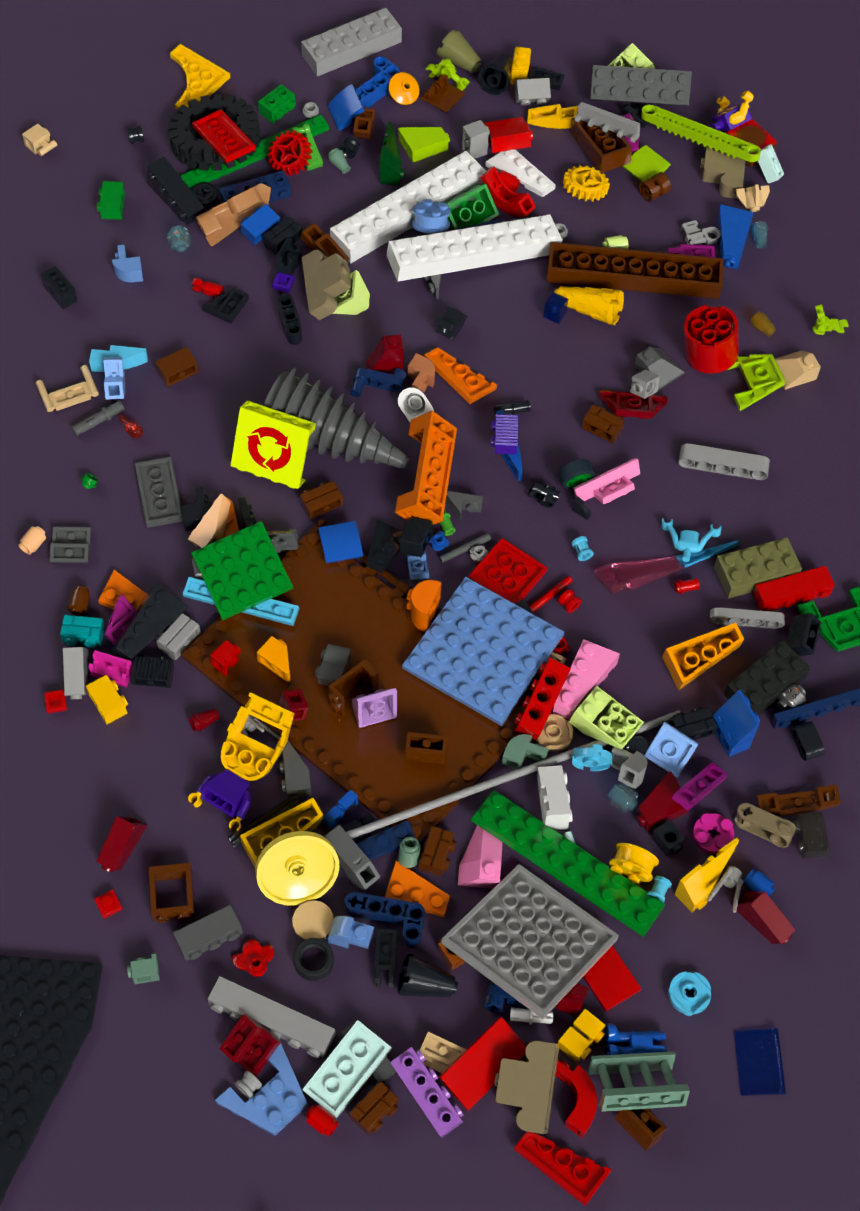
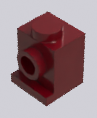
M302 690L282 691L279 701L281 707L294 712L293 721L305 720L309 706Z

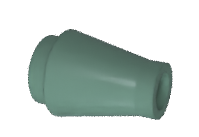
M335 148L328 154L329 161L343 174L350 170L351 167L342 150Z

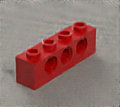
M549 658L546 663L542 662L538 673H540L539 679H534L530 687L533 690L531 696L527 695L522 704L525 709L523 713H518L514 721L517 724L514 731L522 735H532V740L534 741L539 738L571 670L570 667L552 658ZM545 678L550 679L553 685L547 684ZM537 695L543 696L545 702L539 701ZM529 712H534L537 715V719L531 718Z

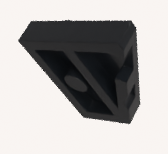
M233 288L224 295L216 297L214 302L208 305L206 303L203 304L202 311L232 323L249 300V295Z

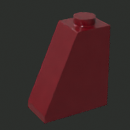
M401 334L383 336L366 360V369L391 374L392 369L395 368L403 370Z
M672 771L665 775L638 808L636 820L640 827H644L646 832L661 826L669 819L672 821L689 813V811L672 799L673 795L681 788Z
M117 816L96 861L102 865L101 868L108 872L121 870L144 833L147 824L130 816Z
M765 891L745 892L739 898L737 912L771 944H785L791 939L790 935L795 929Z

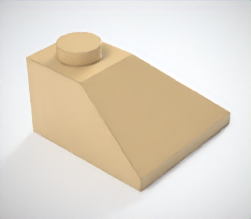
M802 350L775 359L785 379V385L783 386L785 390L816 380L821 368L813 353Z

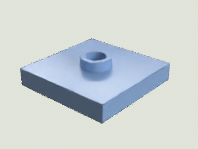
M664 722L644 756L666 771H672L673 775L678 778L699 743L667 722Z

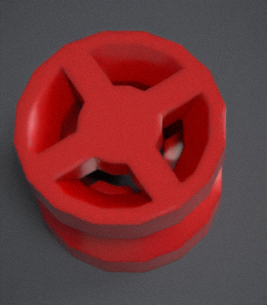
M569 589L559 597L558 603L564 605L565 610L571 613L581 605L582 600L580 597L575 596V592L572 589Z

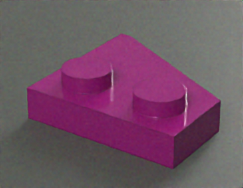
M123 595L118 597L104 635L113 645L136 611Z

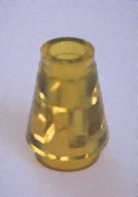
M761 311L757 312L750 320L753 327L768 337L776 331L769 318Z

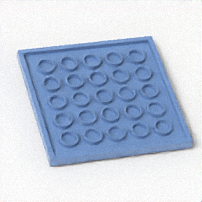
M465 577L403 663L402 669L502 726L538 674L542 662L545 663L564 636V631Z

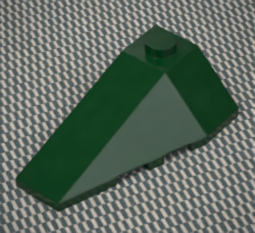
M388 122L384 145H382L380 155V184L400 186L401 179H404L405 169L402 168V160L392 122Z

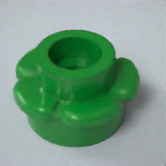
M85 473L84 476H81V484L88 489L97 487L98 479L94 475Z

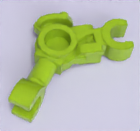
M442 59L439 64H429L425 68L432 71L428 75L430 78L446 74L449 79L452 78L457 83V88L462 91L470 83L466 78H460L456 74L457 71L450 59Z
M822 304L815 306L818 316L815 326L812 328L815 334L824 335L825 331L832 330L838 333L845 332L844 327L849 326L847 320L829 319L824 314Z

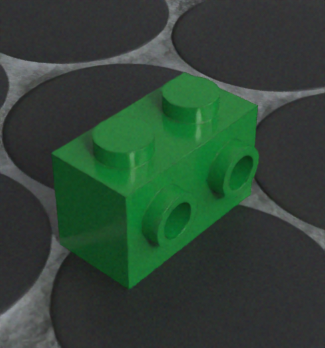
M282 84L258 101L259 114L272 124L296 106L295 94Z
M103 181L102 188H99L100 201L97 202V211L100 212L101 219L122 220L125 200L124 183Z

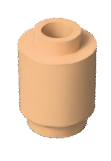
M38 526L30 527L21 538L19 548L29 555L32 552H36L46 539L45 531Z

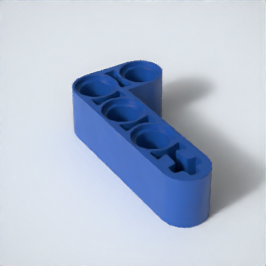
M385 57L374 59V77L356 89L364 108H369L388 94L390 79L395 74L400 73L399 68Z

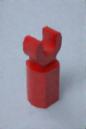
M194 278L192 285H194L192 290L195 292H203V294L218 297L223 293L222 285L209 281L203 282L198 278Z

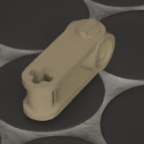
M743 803L738 807L734 819L737 827L782 848L789 846L796 831L795 825L789 820L782 819L748 803Z

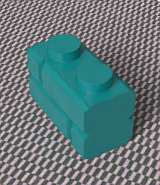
M64 615L60 632L63 643L69 646L84 644L90 648L102 646L105 631L103 618Z

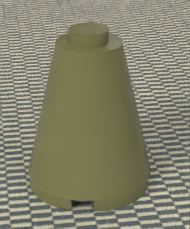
M458 29L456 31L452 30L443 39L442 43L444 45L442 48H438L437 56L442 59H450L452 64L470 73L478 72L482 66V60Z

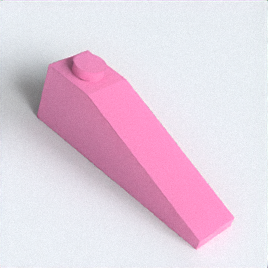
M478 825L459 865L458 886L494 889L500 883L502 841Z

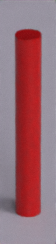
M567 576L529 606L532 612L537 611L572 583V578Z

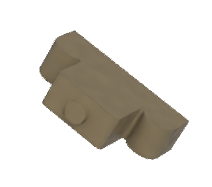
M707 146L705 156L701 158L700 168H703L702 181L719 184L718 192L721 196L738 199L735 190L743 188L746 160L738 157L733 159L732 155L728 157L725 152L721 154L720 150L716 152L714 148L709 149V146Z
M314 250L302 257L309 313L318 320H321L334 313L337 309L338 303L334 297L351 288L350 269L348 262L337 253L327 257L321 251Z
M533 1041L527 1045L525 1050L529 1062L506 1058L501 1060L500 1072L495 1076V1086H497L496 1102L522 1107V1110L518 1112L516 1117V1123L521 1130L548 1134L560 1044Z

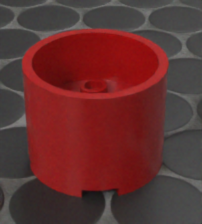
M704 305L694 309L687 315L684 324L685 356L692 368L702 373L713 374L729 369L737 361L739 356L738 320L730 309L724 306L719 308Z

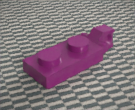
M681 244L676 248H668L667 253L715 258V246Z

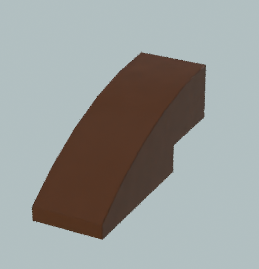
M316 223L302 231L300 239L312 251L319 250L327 257L337 253L345 261L350 259L328 233L324 234Z

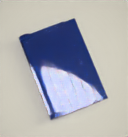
M778 1028L734 1031L741 1096L786 1094Z

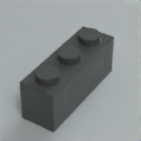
M231 905L173 932L185 961L189 959L195 960L203 952L215 950L221 946V943L227 940L233 941L243 933L242 926Z

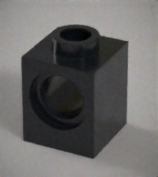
M670 819L655 829L651 837L666 856L671 853L677 854L683 848L685 837ZM665 837H671L674 842L666 841Z

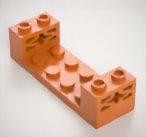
M429 411L411 419L408 435L421 443L413 491L398 496L395 510L396 514L407 521L410 518L432 521L433 525L443 521L457 433L455 426L434 411Z

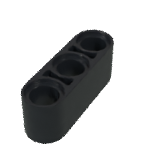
M283 294L278 298L281 322L288 343L296 345L302 341L300 319L293 297L289 294Z

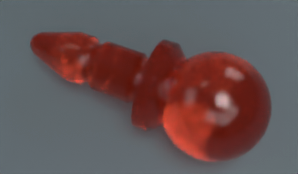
M119 415V419L126 426L125 430L129 433L130 437L139 439L143 435L142 427L137 425L135 421H130L126 416Z

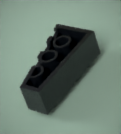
M160 585L152 586L110 650L122 659H132L189 606Z

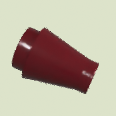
M215 708L193 713L189 717V724L194 732H201L216 720H219L220 716Z

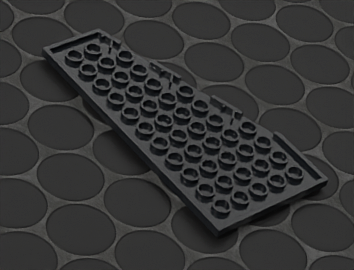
M0 955V1205L21 1162L24 1161L48 1110L55 1097L58 1096L72 1069V1064L88 1033L90 1034L92 1030L103 968L101 963Z

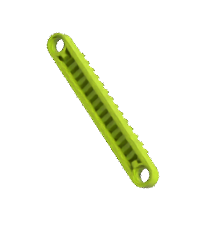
M645 105L642 108L641 118L656 125L657 129L662 127L663 131L667 129L669 133L674 132L675 136L679 134L680 138L685 136L686 140L690 138L693 143L697 141L698 145L703 143L704 147L708 145L709 149L714 148L716 152L718 150L721 151V154L725 152L728 157L732 155L733 159L738 157L748 162H756L760 159L761 148L757 145L654 105Z

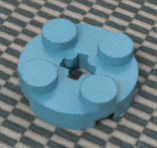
M593 744L589 748L577 747L573 749L572 764L584 770V766L590 767V771L606 770L610 768V764L612 765V753L604 750L603 746L599 744Z
M688 971L679 973L673 978L668 990V997L676 1010L686 1016H692L693 1014L701 1013L709 1005L711 986L703 975L696 972L687 973ZM685 989L689 991L693 989L695 991L694 997H687Z

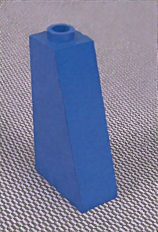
M720 205L717 221L720 231V258L724 259L723 266L738 269L754 212Z

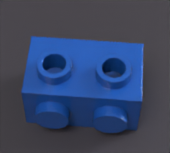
M265 204L262 207H258L250 217L242 220L240 232L255 246L263 240L266 230L272 229L277 225L280 217Z

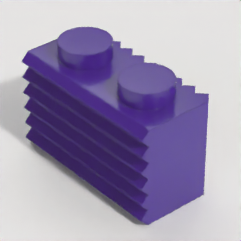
M496 414L495 420H492L491 431H495V436H491V447H495V454H517L518 415Z

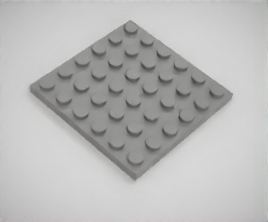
M518 864L442 938L441 943L540 1018L544 1019L618 940L619 935Z

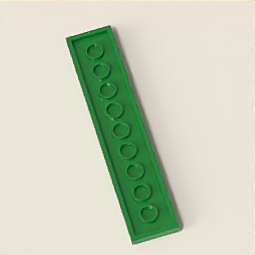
M495 790L472 817L471 821L642 937L646 935L666 905L654 896L647 895L648 892L621 874L611 871L609 866Z

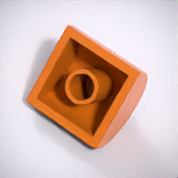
M436 580L420 582L414 589H410L407 595V600H409L407 609L411 610L412 623L423 632L429 629L441 601V582Z

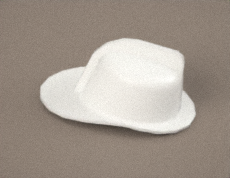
M406 388L399 394L398 405L410 423L411 419L429 411H434L426 395L419 389Z

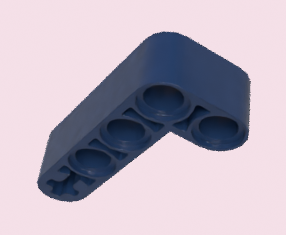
M351 892L346 896L345 911L349 916L403 926V943L410 948L420 944L425 922V909L421 904L358 892ZM353 902H356V903H357V904L355 905V907H352V906H351V905H353ZM373 905L380 907L378 911H371L369 908ZM392 909H398L400 910V913L397 915H393L390 913V911ZM417 912L421 917L414 919L410 915ZM414 932L417 934V937L408 938L407 934Z

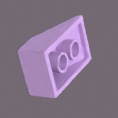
M396 688L379 689L372 694H361L352 699V709L358 727L361 728L397 718Z

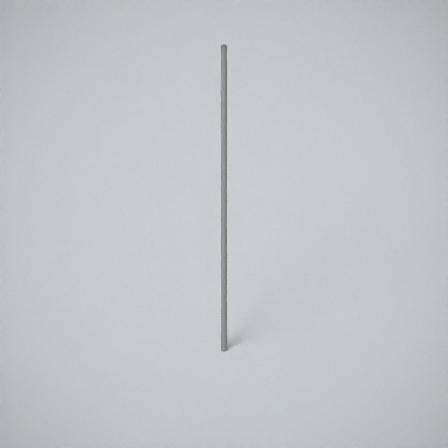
M678 710L643 723L634 735L663 725L664 722L669 723L673 715L680 711ZM596 740L594 742L580 746V748H589L593 744H599L602 746H606L609 744L604 743L600 740ZM573 749L355 828L346 833L352 839L538 771V767L551 766L572 758Z

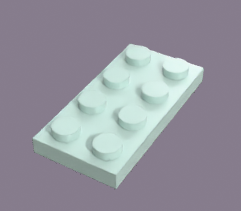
M357 1020L302 1090L338 1118L392 1048Z

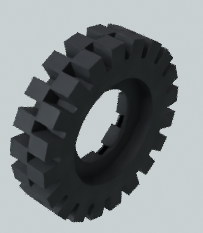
M214 94V98L211 101L209 95L201 96V103L196 99L188 101L189 107L182 105L178 108V113H173L171 116V122L168 124V134L172 151L181 163L187 162V166L193 169L199 164L200 170L208 171L210 165H213V170L217 171L222 170L223 163H225L227 168L236 166L235 160L242 163L247 160V155L252 156L256 151L254 150L226 163L205 140L197 138V131L193 128L192 123L220 109L255 144V147H258L260 144L261 133L257 113L251 104L247 105V102L241 98L236 101L235 96L227 95L225 100H223L222 94Z

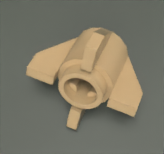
M759 184L735 190L736 197L746 209H750V212L760 211L770 193L769 185L760 186L759 190Z

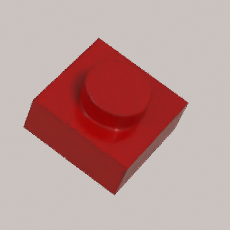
M64 689L44 693L48 714L67 710Z
M113 889L94 899L104 919L123 909Z

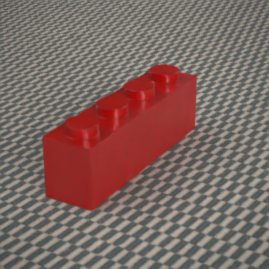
M822 566L757 584L753 591V597L760 611L774 612L778 608H789L796 603L810 602L814 598H825L832 593L835 584L827 567Z

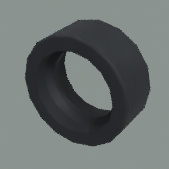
M309 938L302 941L294 952V966L297 973L309 981L324 979L330 974L334 966V955L331 946L319 938ZM311 948L321 949L326 955L324 967L317 971L307 970L301 962V957L306 950Z

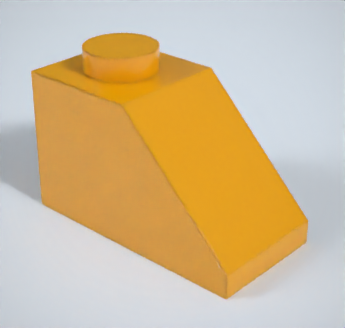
M271 636L257 651L258 662L286 682H289L290 670L287 645L281 639L277 640Z

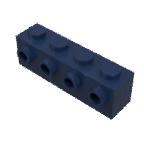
M280 171L220 188L222 203H224L228 199L262 183L271 188L270 203L291 197V185L285 172Z

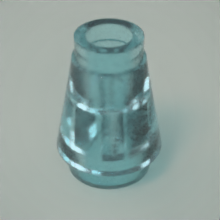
M762 221L755 222L752 225L751 231L756 247L765 248L767 246L768 226Z

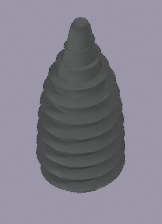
M295 367L290 372L287 370L282 372L273 384L263 406L316 423L315 430L309 436L307 450L318 445L320 455L330 449L332 450L333 459L338 458L341 454H345L346 462H350L355 457L360 458V463L371 460L375 461V464L383 463L397 468H406L410 459L384 437L385 433L381 434L375 429L376 421L369 424L365 420L366 411L358 415L354 411L355 402L347 407L343 403L344 394L337 399L332 396V386L325 392L320 389L321 379L313 385L309 383V373L300 378L296 375L297 368Z

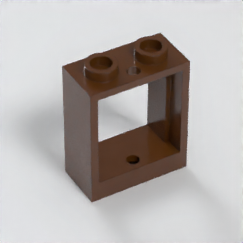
M191 863L149 867L151 916L153 921L166 923L171 919L185 921L189 920L190 917H195ZM186 878L188 905L157 909L156 881Z

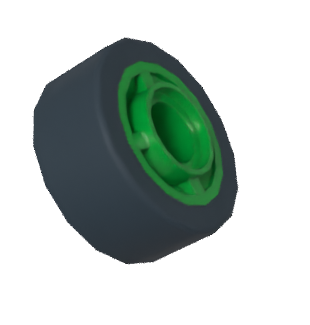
M587 459L572 461L561 467L557 472L561 485L565 489H572L593 479L595 476L591 463Z

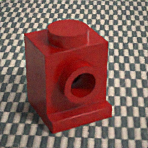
M226 640L210 655L211 665L226 676L228 668L235 666L238 662V655L241 653L240 648Z

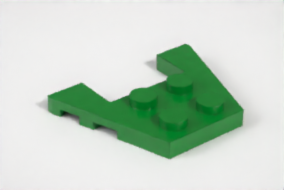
M860 587L850 589L848 593L855 607L835 614L821 617L814 601L797 606V611L801 615L812 613L821 621L819 634L836 652L860 645Z

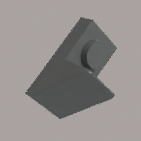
M447 491L445 504L456 518L461 521L463 510L469 512L482 511L483 496Z

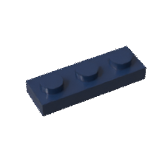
M407 820L356 844L372 861L399 849L400 843L404 838L416 837L410 822Z

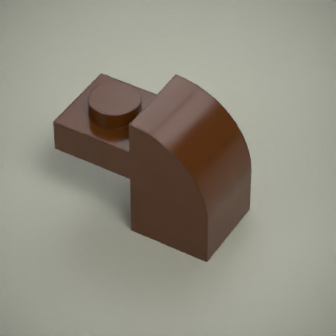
M364 108L365 111L356 116L353 130L354 138L372 140L376 109Z

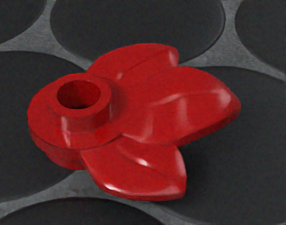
M249 939L244 943L243 953L232 955V960L239 970H247L250 975L260 977L265 974L268 967L267 963L273 959L274 949L272 945L261 947L257 940Z

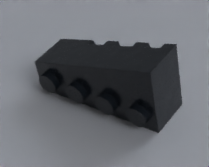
M162 157L148 165L147 184L171 208L180 221H183L186 225L196 221V216L204 213V206L168 160Z

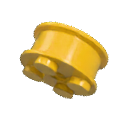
M618 843L616 845V856L609 862L610 870L627 876V879L635 884H639L640 881H652L653 876L651 873L654 866L659 864L658 858L636 845Z

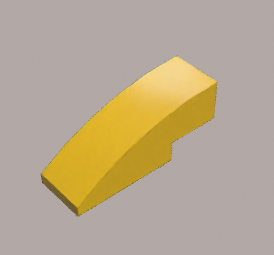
M560 104L528 109L527 122L531 125L546 128H571L572 118L578 114V106L561 108Z

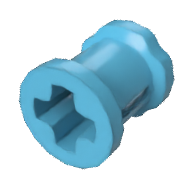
M585 536L576 538L571 543L572 547L577 551L579 561H586L594 555L593 550L587 544L588 541Z
M655 876V883L647 895H652L664 903V896L667 889L671 888L672 883L665 877Z

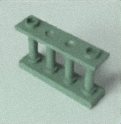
M675 1051L591 1056L588 1073L589 1075L599 1074L604 1087L599 1103L601 1112L686 1106L690 1092L688 1084L677 1085L671 1071L676 1056ZM650 1071H662L667 1085L656 1086ZM630 1072H641L646 1087H634ZM620 1073L625 1088H613L609 1074Z

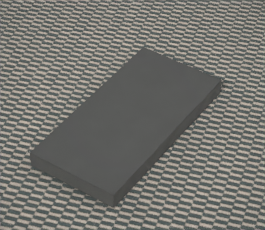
M171 456L135 463L147 528L184 521Z

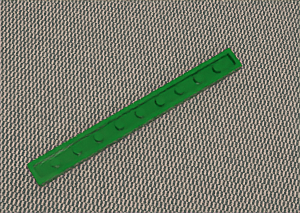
M322 115L296 125L299 128L303 127V124L308 123L313 137L329 130V124ZM291 127V128H289V129H286V130H284V131H282V132H283L285 135H286L287 130L292 133V128H293V127ZM281 132L261 140L259 146L256 147L255 153L252 156L247 155V160L242 163L235 160L236 166L227 168L225 163H223L222 170L214 171L213 165H210L208 171L196 168L180 175V177L191 190L196 184L209 183L264 159L270 153L268 147L273 146L271 141H276L275 136L281 137Z

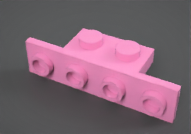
M634 458L574 487L575 498L578 496L583 501L595 497L602 504H606L622 495H626L635 489L634 483L629 479L640 474L638 459Z

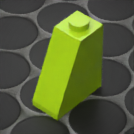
M442 127L398 128V141L412 163L448 150L450 138Z

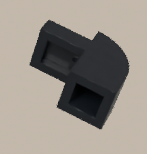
M447 307L443 318L437 317L434 323L439 326L436 332L451 340L454 339L462 329L467 315Z
M203 487L195 488L197 504L182 506L185 531L194 530L212 506V502H208V495L203 492Z

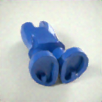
M606 1023V1055L667 1052L666 1046H653V1042L666 1040L665 1032H636L633 1030L622 1032L618 1031L614 1023ZM629 1043V1047H620L614 1044Z

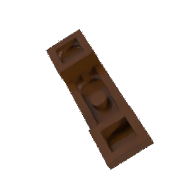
M837 784L817 787L816 790L783 795H777L776 792L757 795L759 808L776 816L811 813L841 805Z

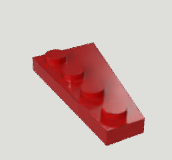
M527 1131L514 1148L517 1153L584 1206L588 1204L612 1171V1169L606 1166L602 1167L595 1164V1161L587 1157L583 1158L574 1154V1151L568 1148L563 1149L555 1145L553 1141L534 1132Z

